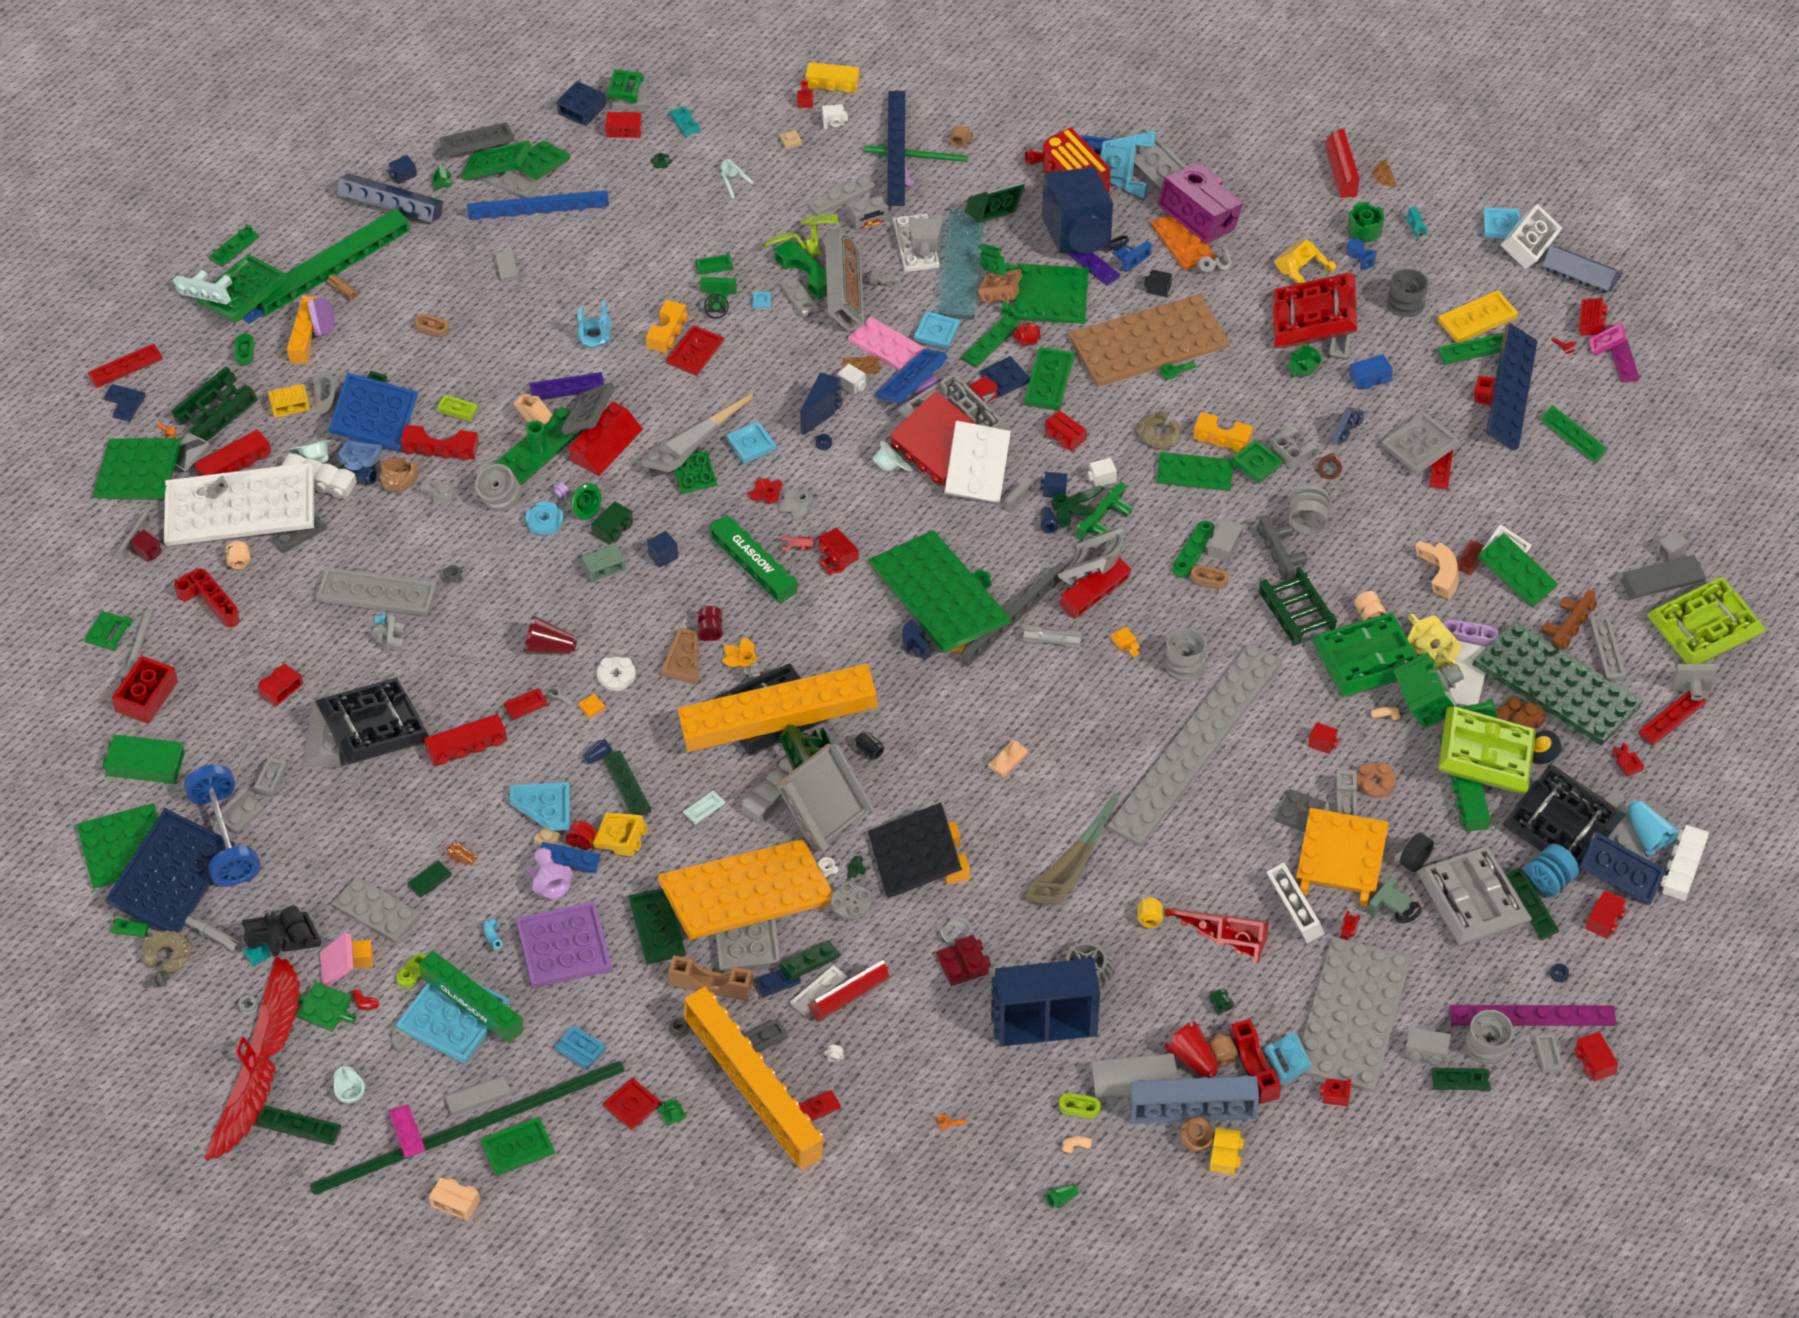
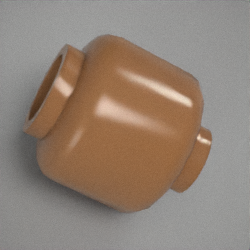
M1223 1034L1212 1037V1041L1208 1045L1217 1063L1220 1066L1232 1064L1238 1054L1233 1039Z

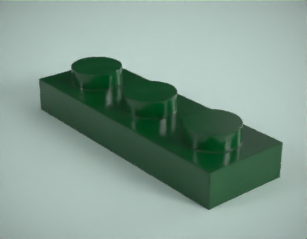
M827 940L780 961L779 968L791 981L839 958L840 952Z

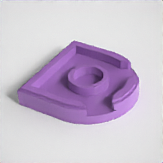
M324 297L308 300L315 336L330 333L335 322L330 302Z

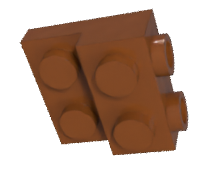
M1514 696L1497 711L1499 719L1533 729L1536 727L1540 728L1545 722L1544 710L1530 701L1525 704Z

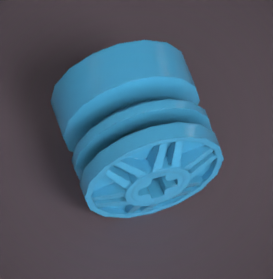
M1550 844L1539 853V856H1536L1525 866L1524 872L1535 889L1538 888L1544 896L1553 898L1565 888V885L1578 876L1579 867L1575 858L1568 850L1560 845Z

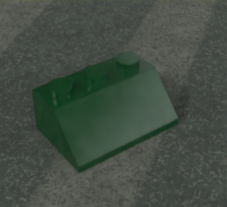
M1020 182L970 196L967 200L965 212L978 223L1012 214L1017 209L1025 183Z

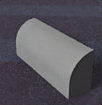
M1174 1054L1091 1061L1094 1096L1096 1099L1130 1096L1131 1081L1177 1080Z

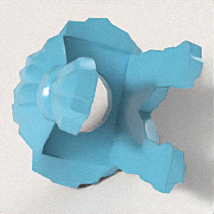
M602 300L601 303L602 316L600 318L585 319L584 309L578 308V337L587 347L596 348L609 343L612 322H610L607 314L605 300ZM593 329L601 331V335L598 337H590L587 333Z

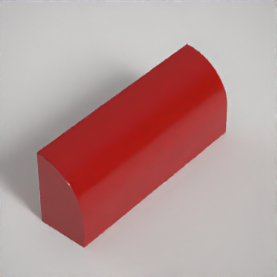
M1344 128L1339 129L1328 136L1325 151L1340 198L1358 196L1360 177Z
M884 961L877 962L807 1004L817 1022L889 979V973Z

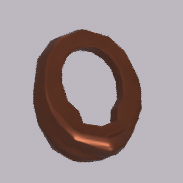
M1334 453L1322 457L1318 463V473L1325 479H1335L1342 471L1341 462ZM1327 461L1336 463L1337 471L1333 475H1327L1323 472V464Z

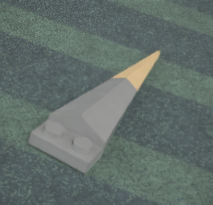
M753 393L655 447L654 452H650L648 456L641 459L642 466L665 472H671L678 468L711 432L734 412L751 401Z

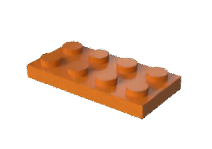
M1167 215L1151 221V226L1184 271L1197 267V261L1205 256L1211 257L1213 260L1216 258V255L1207 244L1172 216Z

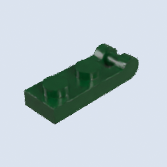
M1432 1068L1431 1070L1432 1090H1479L1480 1092H1489L1491 1090V1084L1488 1081L1490 1071L1486 1068Z

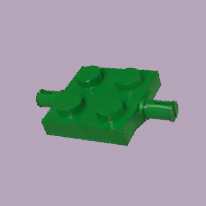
M316 981L309 993L306 995L300 994L297 1000L301 1003V1007L296 1013L297 1018L331 1032L342 1020L354 1024L357 1019L356 1015L347 1012V1008L352 1001L351 995Z

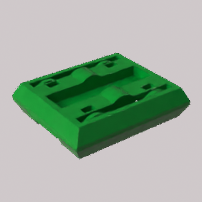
M1388 613L1324 632L1311 638L1321 661L1343 698L1398 682L1394 669L1417 658L1415 650L1394 613Z

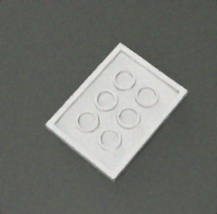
M956 421L944 494L1000 503L1011 431Z

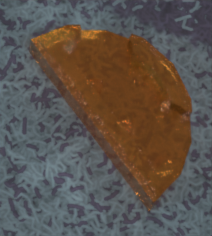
M1387 159L1380 161L1374 168L1375 179L1382 185L1396 187V182Z

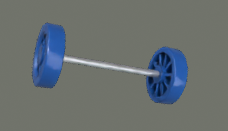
M218 764L202 766L187 776L184 788L187 798L191 802L200 805L212 802L226 849L216 854L209 863L211 878L214 883L224 887L250 881L259 873L261 868L258 855L255 850L249 847L231 846L218 803L219 800L228 797L235 788L232 771L228 767Z

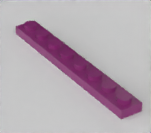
M1614 1005L1449 1006L1451 1026H1470L1473 1017L1485 1010H1496L1503 1013L1510 1019L1513 1026H1616Z

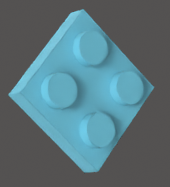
M1484 207V238L1505 239L1519 222L1520 209Z
M926 311L914 335V341L948 350L959 329L960 320Z
M759 421L726 435V440L744 464L776 450V444Z

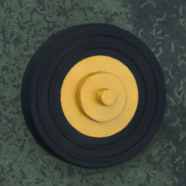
M1549 730L1536 732L1533 762L1546 764L1558 757L1562 746L1559 737L1554 732Z

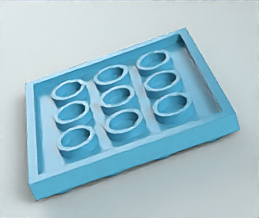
M430 983L425 985L395 1025L397 1029L409 1034L413 1039L466 1064L490 1031L487 1026ZM480 985L506 1006L510 1004L509 998Z

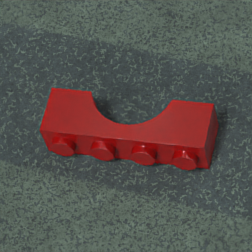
M405 424L401 446L402 452L407 454L417 453L424 454L425 456L436 455L444 458L455 457L462 460H475L479 438L478 432L459 430L451 438L434 439L426 434L424 426Z
M1251 1018L1232 1023L1230 1037L1234 1041L1242 1066L1248 1076H1257L1259 1103L1263 1104L1279 1099L1281 1084L1274 1069H1270L1263 1058L1258 1034Z

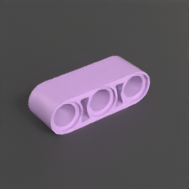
M1446 620L1443 623L1458 641L1491 649L1496 646L1498 631L1492 626L1457 620Z

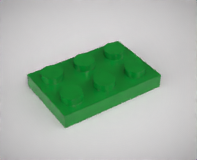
M543 140L530 148L522 166L517 170L534 180H538L569 161L570 154Z
M540 1117L480 1139L495 1176L555 1154L553 1145Z

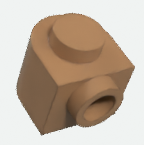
M956 126L951 133L949 142L952 146L966 148L968 143L972 142L973 133L970 132L969 127Z

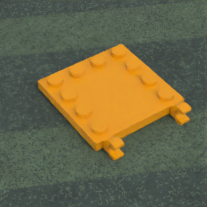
M1310 808L1296 881L1301 882L1300 890L1303 895H1308L1309 884H1316L1361 893L1359 905L1367 906L1369 894L1376 895L1389 822Z

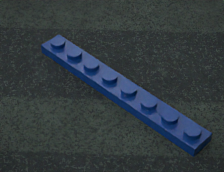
M603 190L467 203L469 220H480L481 218H498L501 216L514 217L522 214L532 215L534 213H551L553 211L566 212L574 209L603 208L609 206L608 191Z

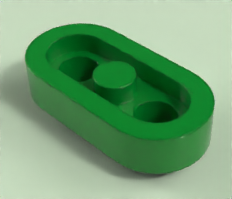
M241 334L235 340L234 355L239 365H248L253 361L254 339L250 334Z

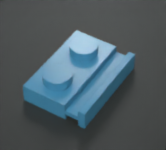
M573 1025L560 1039V1042L555 1045V1051L588 1071L591 1064H594L606 1051V1045Z

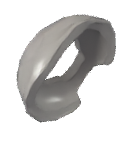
M960 916L951 917L943 928L940 927L941 937L946 943L955 945L956 940L951 939L946 933L949 927L961 928L964 932L962 938L970 936L972 931L971 923Z

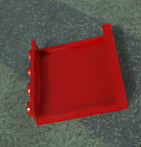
M935 391L890 434V444L896 451L900 450L909 462L913 461L922 473L926 472L930 475L931 480L935 484L940 483L942 486H945L955 422L976 423Z

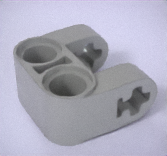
M1295 426L1288 427L1273 439V453L1282 459L1283 463L1289 468H1297L1316 458L1320 451L1313 442L1300 448L1295 442L1299 440L1302 433Z

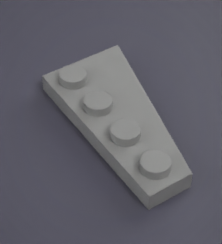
M1619 791L1604 798L1626 814L1608 838L1647 859L1626 813L1627 810Z

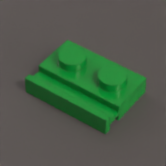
M987 244L978 245V248L982 251L980 253V265L983 270L1000 276L1007 274L1004 257L1000 255L1002 249Z

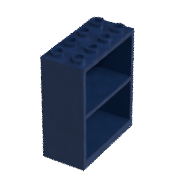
M1094 958L995 968V977H991V1022L994 1023V1040L999 1041V1047L1098 1037L1100 988Z

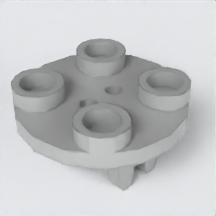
M848 882L843 883L833 893L831 898L832 909L841 918L850 921L858 919L869 911L871 907V894L862 886Z

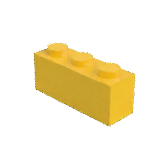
M808 63L806 72L808 88L857 93L860 67Z

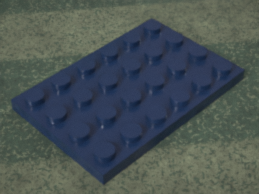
M164 808L106 897L105 903L165 932L168 930L181 933L187 917L193 914L213 882L209 872V863L216 854L226 849L223 837ZM230 840L231 846L235 847V842Z

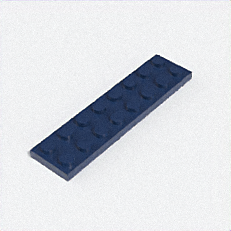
M1509 323L1504 329L1486 434L1511 450H1517L1520 444L1538 341Z

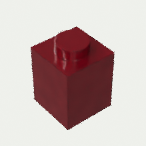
M144 529L130 540L132 551L147 562L156 559L162 551L159 540Z

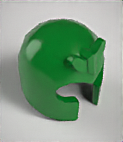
M1301 344L1292 352L1289 364L1285 367L1289 368L1294 377L1297 375L1309 376L1320 366L1322 362L1321 355L1314 347Z

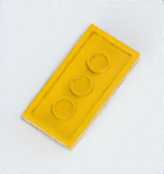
M1497 290L1439 315L1437 321L1456 343H1460L1518 318V312Z

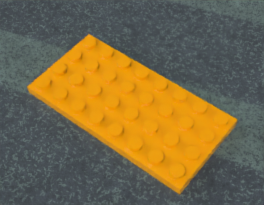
M803 839L658 875L657 879L690 940L831 904L833 896L831 887Z

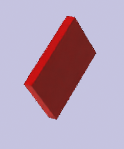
M692 325L666 359V364L698 376L724 342V337Z

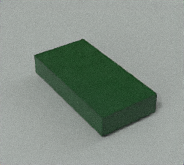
M437 861L407 884L419 898H422L450 878L452 874L440 861Z

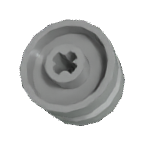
M489 465L483 468L477 475L475 489L488 508L495 511H507L518 503L521 497V485L511 469L506 465Z

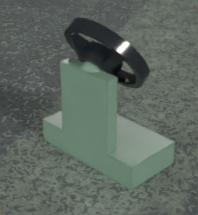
M1391 876L1369 902L1367 913L1375 917L1380 909L1386 905L1396 911V921L1404 924L1415 920L1421 914L1422 907L1418 902H1412V898L1396 889L1398 880ZM1418 908L1417 912L1411 917H1409L1414 912V910ZM1398 915H1403L1405 919H1398Z

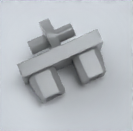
M389 615L388 623L384 627L382 624H379L378 627L372 630V637L377 639V642H382L383 640L382 654H388L390 650L400 651L403 639L393 637V635L401 636L404 624L394 622L395 616Z

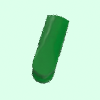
M114 918V926L110 928L112 934L145 938L149 925Z

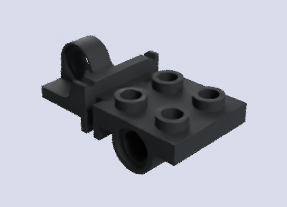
M297 906L286 907L281 911L280 915L272 912L271 916L269 913H265L264 917L242 920V925L245 929L243 940L247 948L256 949L266 942L273 957L279 955L281 948L285 952L320 947L322 943L308 913L300 912Z

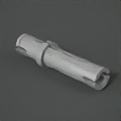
M190 914L187 917L185 925L198 931L199 935L212 939L233 953H236L235 948L239 949L242 943L215 928L211 922L204 921L194 914Z

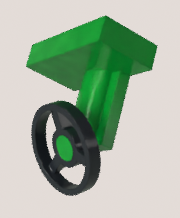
M701 277V293H710L704 302L705 313L714 319L724 317L729 310L727 295H737V278ZM709 299L708 309L706 310V303ZM722 311L724 314L719 317H714L708 314V312Z

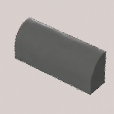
M1690 555L1624 572L1622 584L1631 599H1636L1704 582L1707 577L1695 555Z

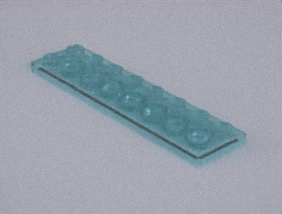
M950 209L939 315L954 319L975 320L980 253L982 252L978 245H981L983 242L984 222L978 223L965 210Z

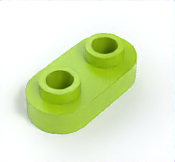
M416 954L397 973L399 986L411 988L422 978L417 962L424 959L426 955Z
M1066 1093L1059 1099V1109L1065 1115L1093 1119L1100 1114L1101 1104L1095 1097ZM1072 1104L1073 1107H1066V1105ZM1089 1107H1091V1108H1093L1094 1110H1093V1111H1087L1086 1109L1089 1108Z

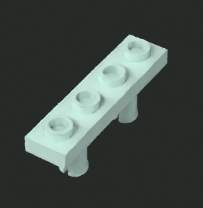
M200 270L192 279L182 276H176L173 279L175 288L181 295L222 304H228L231 301L226 288L232 284V281H230L231 279L227 275H224L215 284L205 282L209 277L206 276L207 273L204 270Z

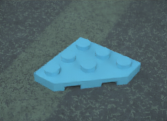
M569 782L510 785V804L549 831L570 830Z

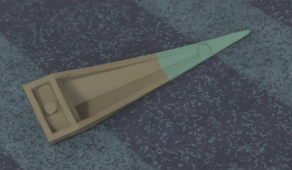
M1117 793L1113 795L1079 839L1032 883L1025 895L1028 902L1061 905L1066 895L1072 892L1118 800Z

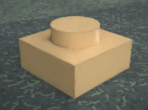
M796 130L780 134V139L785 149L802 145Z
M544 827L533 840L540 846L542 841L557 844L562 836L558 832L549 831Z

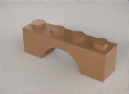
M673 955L668 970L669 986L695 991L706 987L709 992L712 991L716 995L746 1001L749 1000L753 987L752 970L732 967L727 972H712L700 967L693 959Z

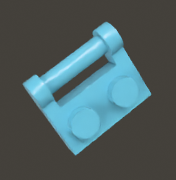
M1294 1031L1274 1044L1263 1048L1265 1056L1269 1057L1280 1084L1290 1082L1312 1068L1301 1041ZM1279 1051H1281L1289 1068V1071L1286 1073L1276 1055Z

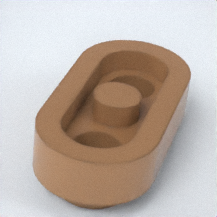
M420 314L415 318V327L420 332L435 337H444L449 333V324L446 320L428 314Z
M1197 565L1191 570V580L1196 584L1222 589L1228 584L1229 576L1224 570L1203 565Z

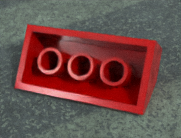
M612 401L602 412L597 425L591 429L586 428L568 447L569 459L571 462L600 476L643 431V428L627 408Z

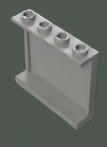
M835 744L824 746L776 784L809 844L817 851L826 850L829 847L828 841L866 811H875L872 806V800L863 790V784L856 778L852 765L847 762L843 749Z

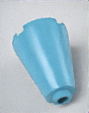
M1635 800L1628 805L1626 813L1647 856L1656 854L1654 851L1656 849L1668 847L1678 837L1677 833H1680V831L1645 802Z

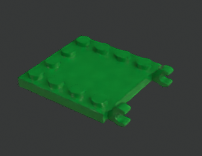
M1011 263L1005 264L1006 271L1021 269L1022 277L1018 283L1019 292L1015 298L1014 306L1009 303H1002L1001 316L1006 314L1014 316L1013 318L1018 321L1085 324L1089 268L1018 263V266L1015 267Z

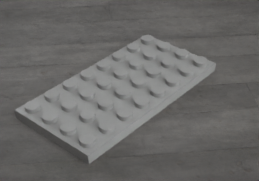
M1332 937L1301 1042L1312 1068L1302 1073V1075L1325 1081L1326 1078L1345 1081L1351 1079V1087L1372 1093L1375 1092L1412 956Z

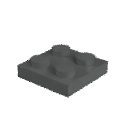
M1289 789L1275 817V822L1305 832L1310 808L1324 810L1326 802Z

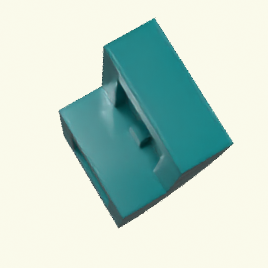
M685 106L669 111V115L685 137L701 131L699 124L692 118L691 112Z

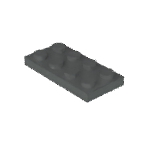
M507 122L439 137L447 157H456L466 152L473 153L483 148L491 149L493 146L508 145L510 142L515 141Z
M612 382L580 392L561 428L564 435L576 434L582 429H591L597 425L615 389Z

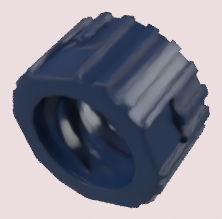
M828 434L818 435L815 439L816 448L822 451L830 449L832 446L831 437Z
M1557 963L1551 968L1550 977L1553 981L1562 983L1568 979L1569 969L1564 964ZM1555 971H1561L1564 975L1559 976Z

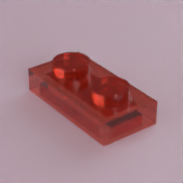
M1470 540L1457 561L1458 571L1472 576L1481 562L1477 556L1484 548V545Z

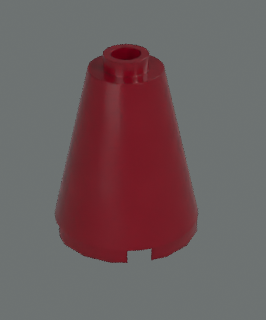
M532 615L531 619L535 621L534 624L530 623L525 641L528 649H523V653L570 654L571 651H575L577 640H574V635Z

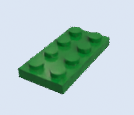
M527 140L474 152L461 176L464 180L481 176H490L495 173H503L508 170H517L522 166L532 145Z
M1039 347L1025 395L1024 405L1058 411L1061 409L1075 358L1074 352Z
M1160 452L1156 484L1230 491L1234 464L1231 462V459Z
M1502 533L1477 556L1532 608L1558 586V583L1505 533Z

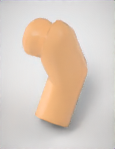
M1380 707L1371 710L1373 719L1391 716V720L1395 721L1401 718L1400 709L1397 707Z
M1077 1135L1064 1139L1062 1150L1072 1153L1074 1146L1090 1149L1093 1139Z

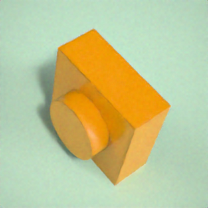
M595 694L578 703L580 709L589 719L605 710V705Z

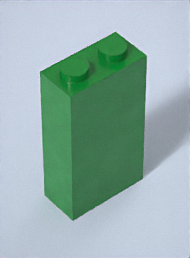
M114 734L112 742L108 744V755L104 757L102 766L106 771V775L111 777L176 784L185 756L183 742Z

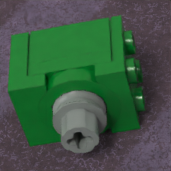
M1427 652L1394 669L1410 712L1423 728L1430 727L1444 720L1447 707L1457 706L1450 691V688H1456L1455 683L1464 679L1463 673L1457 664L1449 668L1443 666L1441 669Z

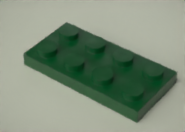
M663 889L628 895L646 965L671 960L673 955L686 956L675 912Z

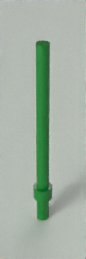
M865 145L864 152L878 153V155L885 156V154H888V147L886 145ZM905 149V156L968 162L967 155Z

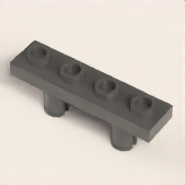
M1267 515L1260 516L1257 531L1260 536L1263 535L1266 549L1271 550L1272 560L1278 564L1280 576L1285 577L1286 581L1294 579L1296 572L1294 566L1307 563V555L1304 551L1288 555L1282 545L1280 538L1292 536L1293 530L1291 525L1287 524L1275 528L1272 526Z

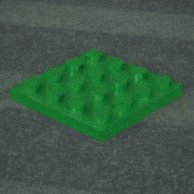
M247 254L213 282L215 284L224 275L231 279L232 284L226 288L231 298L228 304L200 298L195 299L202 306L236 323L250 310L255 309L262 300L268 298L274 290L281 287L289 278L286 273Z
M109 438L93 492L94 498L165 499L167 486L165 485V480L172 479L181 446L180 438Z
M154 803L76 824L93 889L117 882L158 818Z

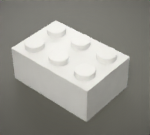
M1536 204L1523 215L1501 243V246L1527 269L1541 257L1562 227Z

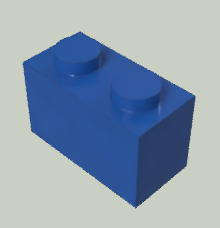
M1382 354L1350 364L1349 376L1358 390L1369 389L1374 385L1386 384L1392 380L1393 368L1385 355Z

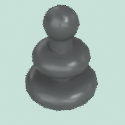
M159 970L156 976L152 975L150 977V981L143 983V987L149 988L153 985V987L157 988L159 984L165 987L167 985L166 979L170 978L169 974L164 975Z

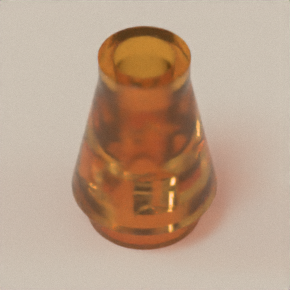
M454 841L447 852V856L451 860L471 866L478 859V856L461 842L457 843Z

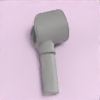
M558 687L551 688L556 695L552 693L547 694L550 700L557 698L570 706L574 703L564 697Z

